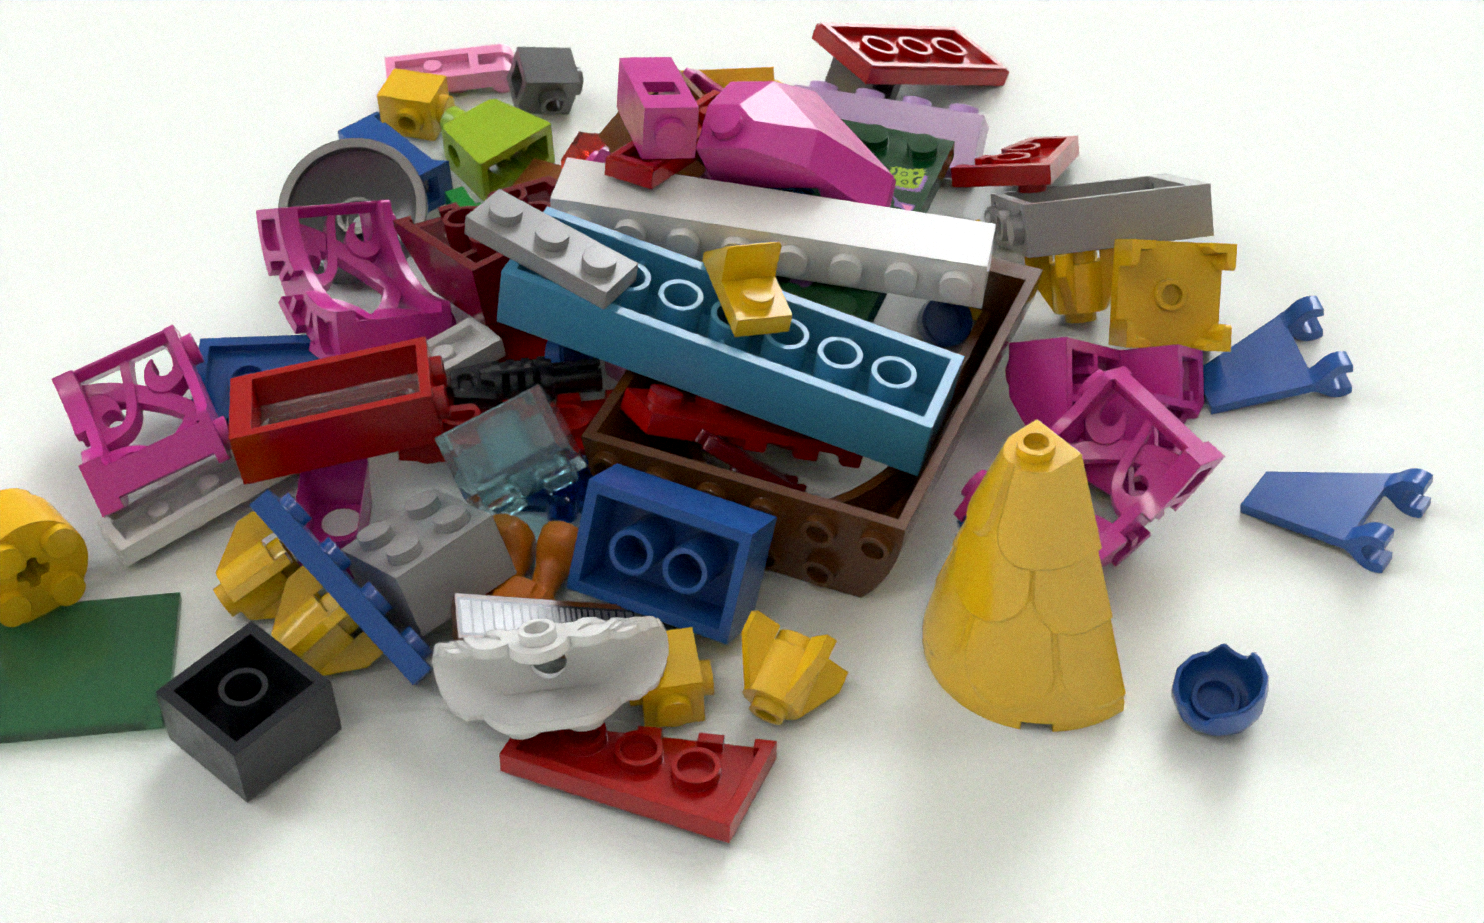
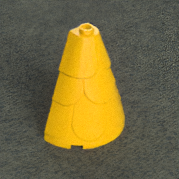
M1035 420L1008 437L968 504L967 518L952 542L953 548L935 580V587L926 606L923 618L922 644L927 664L935 679L954 700L973 713L989 721L1016 729L1021 728L1022 722L1051 724L1052 732L1070 731L1101 723L1124 711V696L1126 692L1111 622L1113 615L1099 556V550L1102 549L1082 454L1039 420Z

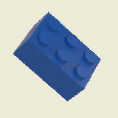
M617 463L588 481L566 588L610 604H617L624 609L644 616L659 618L661 622L678 628L692 627L693 633L727 645L741 634L751 611H754L756 608L777 517Z

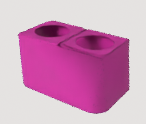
M367 458L300 473L296 501L311 516L312 520L305 526L321 543L329 537L342 549L357 539L358 533L369 525L372 494ZM337 509H351L359 514L357 529L344 536H333L326 533L322 528V521L328 513ZM297 559L298 564L301 567L303 564ZM348 567L346 571L354 579L351 570Z

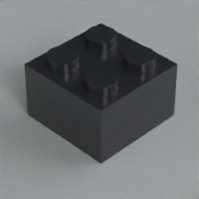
M252 621L155 691L169 739L247 803L342 729L331 681Z

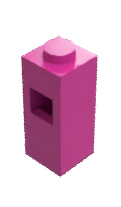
M672 57L619 58L617 109L641 159L695 158L699 106ZM648 92H659V94L649 95Z

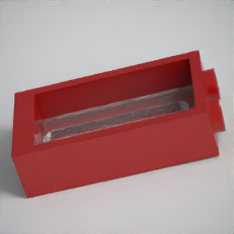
M424 336L230 378L228 440L244 485L444 442L442 419L450 418L451 410L445 389L448 387L442 356L431 357L427 339Z

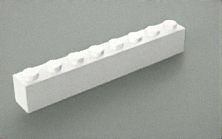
M568 157L550 198L551 208L703 262V254L706 251L727 246L780 242L781 251L775 276L975 308H982L996 224L677 174H674L651 190L604 175L605 163Z

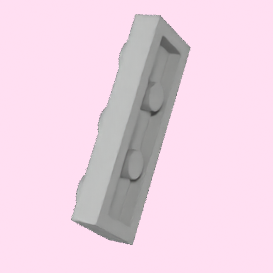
M498 189L466 216L464 234L603 310L636 281L637 262L501 189Z

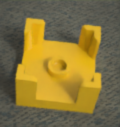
M1115 239L1108 345L1126 348H1146L1179 344L1202 351L1231 352L1232 326L1219 324L1222 270L1235 271L1237 244Z

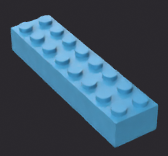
M548 206L544 210L545 214L637 262L636 281L603 310L512 259L508 261L501 271L497 322L915 476L919 475L951 405L965 357L782 291L792 313L789 332L734 337L703 262Z

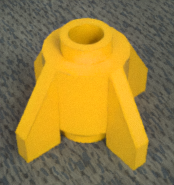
M1114 248L1100 249V258H1097V250L1058 254L1054 256L1055 262H1053L1052 255L1033 258L1024 256L1025 265L1043 269L1038 291L1054 314L1065 315L1066 323L1092 322L1097 320L1096 312L1107 309L1111 301Z
M254 510L236 522L215 572L221 584L216 586L213 591L232 617L242 612L249 620L276 618L286 580L300 568V565L296 561L295 555L278 537L267 544L262 541L273 531ZM318 592L314 595L318 599L321 597Z
M302 565L286 580L271 632L272 637L323 676L368 668L383 652L364 631L355 639L352 637L351 634L359 627L357 623L328 592L319 599L314 596L323 586Z
M754 610L751 611L741 631L744 675V690L742 693L751 703L749 710L755 716L766 722L781 725L784 719L797 720L840 692L849 672L829 659L837 640L828 634L809 638L796 631L788 629L779 630V624L760 611Z

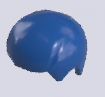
M1223 643L1208 652L1203 651L1191 655L1177 667L1171 689V697L1182 720L1193 729L1216 737L1234 735L1244 732L1260 718L1268 696L1269 676L1261 657L1256 652L1245 656Z

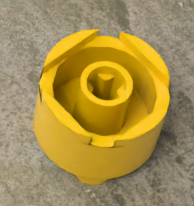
M9 488L0 490V623L7 627H16L23 623L45 618L61 607L73 605L80 600L86 590L84 577L88 567V550L84 539L78 531L46 499L32 495L28 490Z

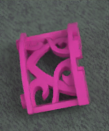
M390 200L256 210L260 243L268 275H279L286 295L281 296L278 303L294 333H305L311 340L309 351L319 359L424 336L429 340L457 324L455 316L451 312L450 301L438 298L426 290L409 267L393 224V220H396V217L392 212ZM360 214L364 241L359 240L355 235L354 228L356 222H353L348 227L343 243L337 240L335 217L337 215ZM326 216L323 232L299 224V218ZM322 259L324 260V273L316 274L313 268L318 271ZM337 267L352 274L381 294L380 304L372 314L351 303L333 299L327 294L334 281Z
M173 324L163 328L158 333L75 371L69 370L51 379L67 413L75 436L79 442L83 441L88 448L81 452L82 464L78 467L104 518L127 508L129 494L214 454L220 464L232 458V448L228 440L229 424L224 416L218 418L196 368V365L205 362L192 334L188 333L181 336ZM166 349L172 358V370L167 375L160 376L158 368L153 359H151L144 369L146 386L138 385L135 363ZM120 370L123 383L91 384ZM188 389H190L194 401L183 397ZM143 410L162 413L183 420L174 434L149 446H129L141 431ZM116 421L122 422L119 426L110 428L112 423Z
M1125 366L1104 372L1100 369L1090 375L1078 390V395L1080 396L1078 401L1050 428V430L1082 454L1084 464H1117L1111 482L1110 499L1118 519L1111 523L1095 515L1102 549L1099 550L1102 567H1106L1110 563L1116 567L1151 536V533L1144 526L1155 519L1159 521L1165 515L1164 510L1167 507L1172 508L1176 512L1225 457L1209 441L1203 442L1134 379L1132 377L1133 373ZM1118 395L1126 399L1146 418L1133 441L1123 440L1127 425V417L1124 410L1122 411L1121 418L1114 425L1107 426L1100 420L1103 410ZM1153 426L1182 453L1179 455L1168 449L1147 444ZM1084 431L1087 441L1072 443ZM1131 467L1138 468L1134 473L1132 484L1134 482H1142L1147 488L1146 492L1142 495L1131 496L1123 489L1124 480ZM985 469L976 473L961 490L964 500L953 513L961 522H964L967 518L968 504L987 473Z

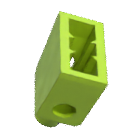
M488 99L467 112L458 106H452L441 117L440 126L442 129L445 160H449L450 169L482 201L486 200L490 192L511 187L534 158L555 163L551 123L498 99Z

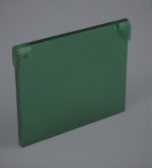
M181 593L78 601L70 606L60 605L28 623H23L16 627H7L0 623V744L166 729L155 691L172 680L175 675L182 608Z

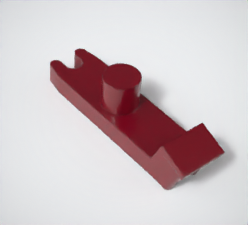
M704 428L700 430L694 439L697 443L703 445L701 447L703 450L730 465L728 469L730 471L806 492L807 486L798 483L799 477L782 474Z

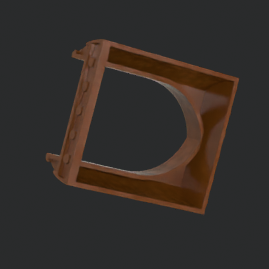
M991 257L982 308H975L982 310L959 352L960 355L965 357L951 405L918 476L887 466L882 472L850 491L827 499L706 464L700 451L701 444L694 441L646 434L620 408L626 388L650 389V386L653 384H662L675 388L678 391L687 392L630 370L625 371L581 436L589 463V471L594 477L618 463L776 516L777 519L764 571L776 572L809 582L817 587H826L862 598L873 591L886 578L897 561L1002 361L1009 343L1013 340L1034 300L1043 269Z

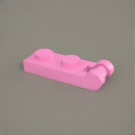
M494 44L385 57L386 76L388 78L392 70L397 68L447 76L448 91L451 93H462L471 89L492 87L500 93L510 92L507 75L514 53L505 44Z

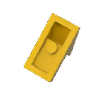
M780 242L727 246L706 251L703 254L702 261L734 337L789 332L792 313L775 277L781 251Z

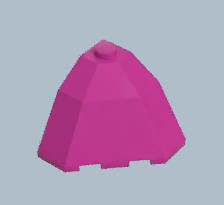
M776 81L730 82L708 105L696 150L712 180L761 188H818L821 197L883 207L891 206L896 184L894 176L815 91Z
M1070 337L1009 343V360L1005 367V377L1009 386V398L1025 426L1035 420H1039L1050 429L1080 398L1078 390L1090 375L1100 369L1104 372L1122 366L1128 368L1133 373L1132 377L1184 425L1187 419L1198 418L1204 405L1202 350L1179 344L1117 350ZM1118 395L1103 410L1100 420L1107 426L1114 425L1119 421L1124 410L1127 417V425L1123 440L1133 441L1146 418L1126 399ZM1153 426L1147 444L1156 445L1180 455L1181 451ZM1084 431L1072 443L1087 441ZM1084 464L1087 481L1110 495L1111 482L1117 464ZM1131 467L1123 483V489L1131 496H1139L1145 493L1147 488L1142 482H1134L1132 484L1134 473L1138 469Z

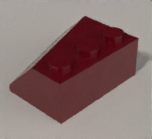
M545 176L501 190L544 212L547 206L551 207L550 198L558 180L551 176ZM496 191L490 192L487 198H489ZM457 202L438 207L440 217L414 224L411 215L393 220L397 234L433 292L445 300H449L450 303L485 326L500 323L497 322L501 271L510 258L464 234L466 216L478 206L459 207Z

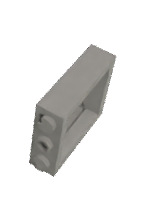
M1167 173L1047 187L1046 191L1038 193H1019L1017 191L990 194L991 206L987 207V211H985V222L996 224L995 244L1028 258L1114 248L1115 239L1175 241L1214 236L1211 184Z

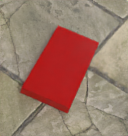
M820 22L816 23L811 37L865 84L1004 86L1010 72L1007 70V67L956 27Z

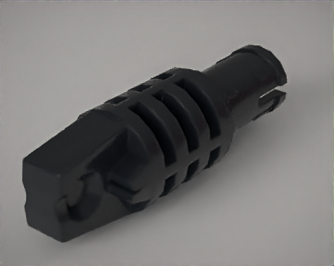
M537 356L536 359H530L529 357L521 358L520 361L507 359L505 362L500 363L498 360L451 370L452 401L454 405L473 403L479 409H494L496 406L503 404V400L525 398L527 405L530 406L538 402L549 404L550 401L555 400V395L601 392L603 380L602 370L598 368L600 367V360L594 357L577 361L551 362L550 358Z

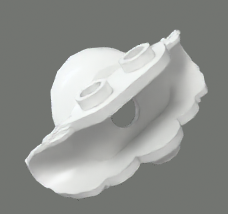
M635 616L627 619L617 617L610 618L606 622L597 617H588L568 623H554L549 619H535L522 624L515 630L506 631L499 628L487 631L483 638L475 639L473 636L463 638V640L437 643L434 646L432 664L440 693L453 715H458L460 719L467 722L477 719L479 721L484 720L494 730L507 734L510 738L528 739L538 735L540 732L562 729L583 732L601 726L605 719L613 714L624 702L638 700L657 687L666 668L669 644L663 623L659 618L656 619L653 616ZM562 655H565L567 660L564 668L553 674L542 673L533 666L555 660Z

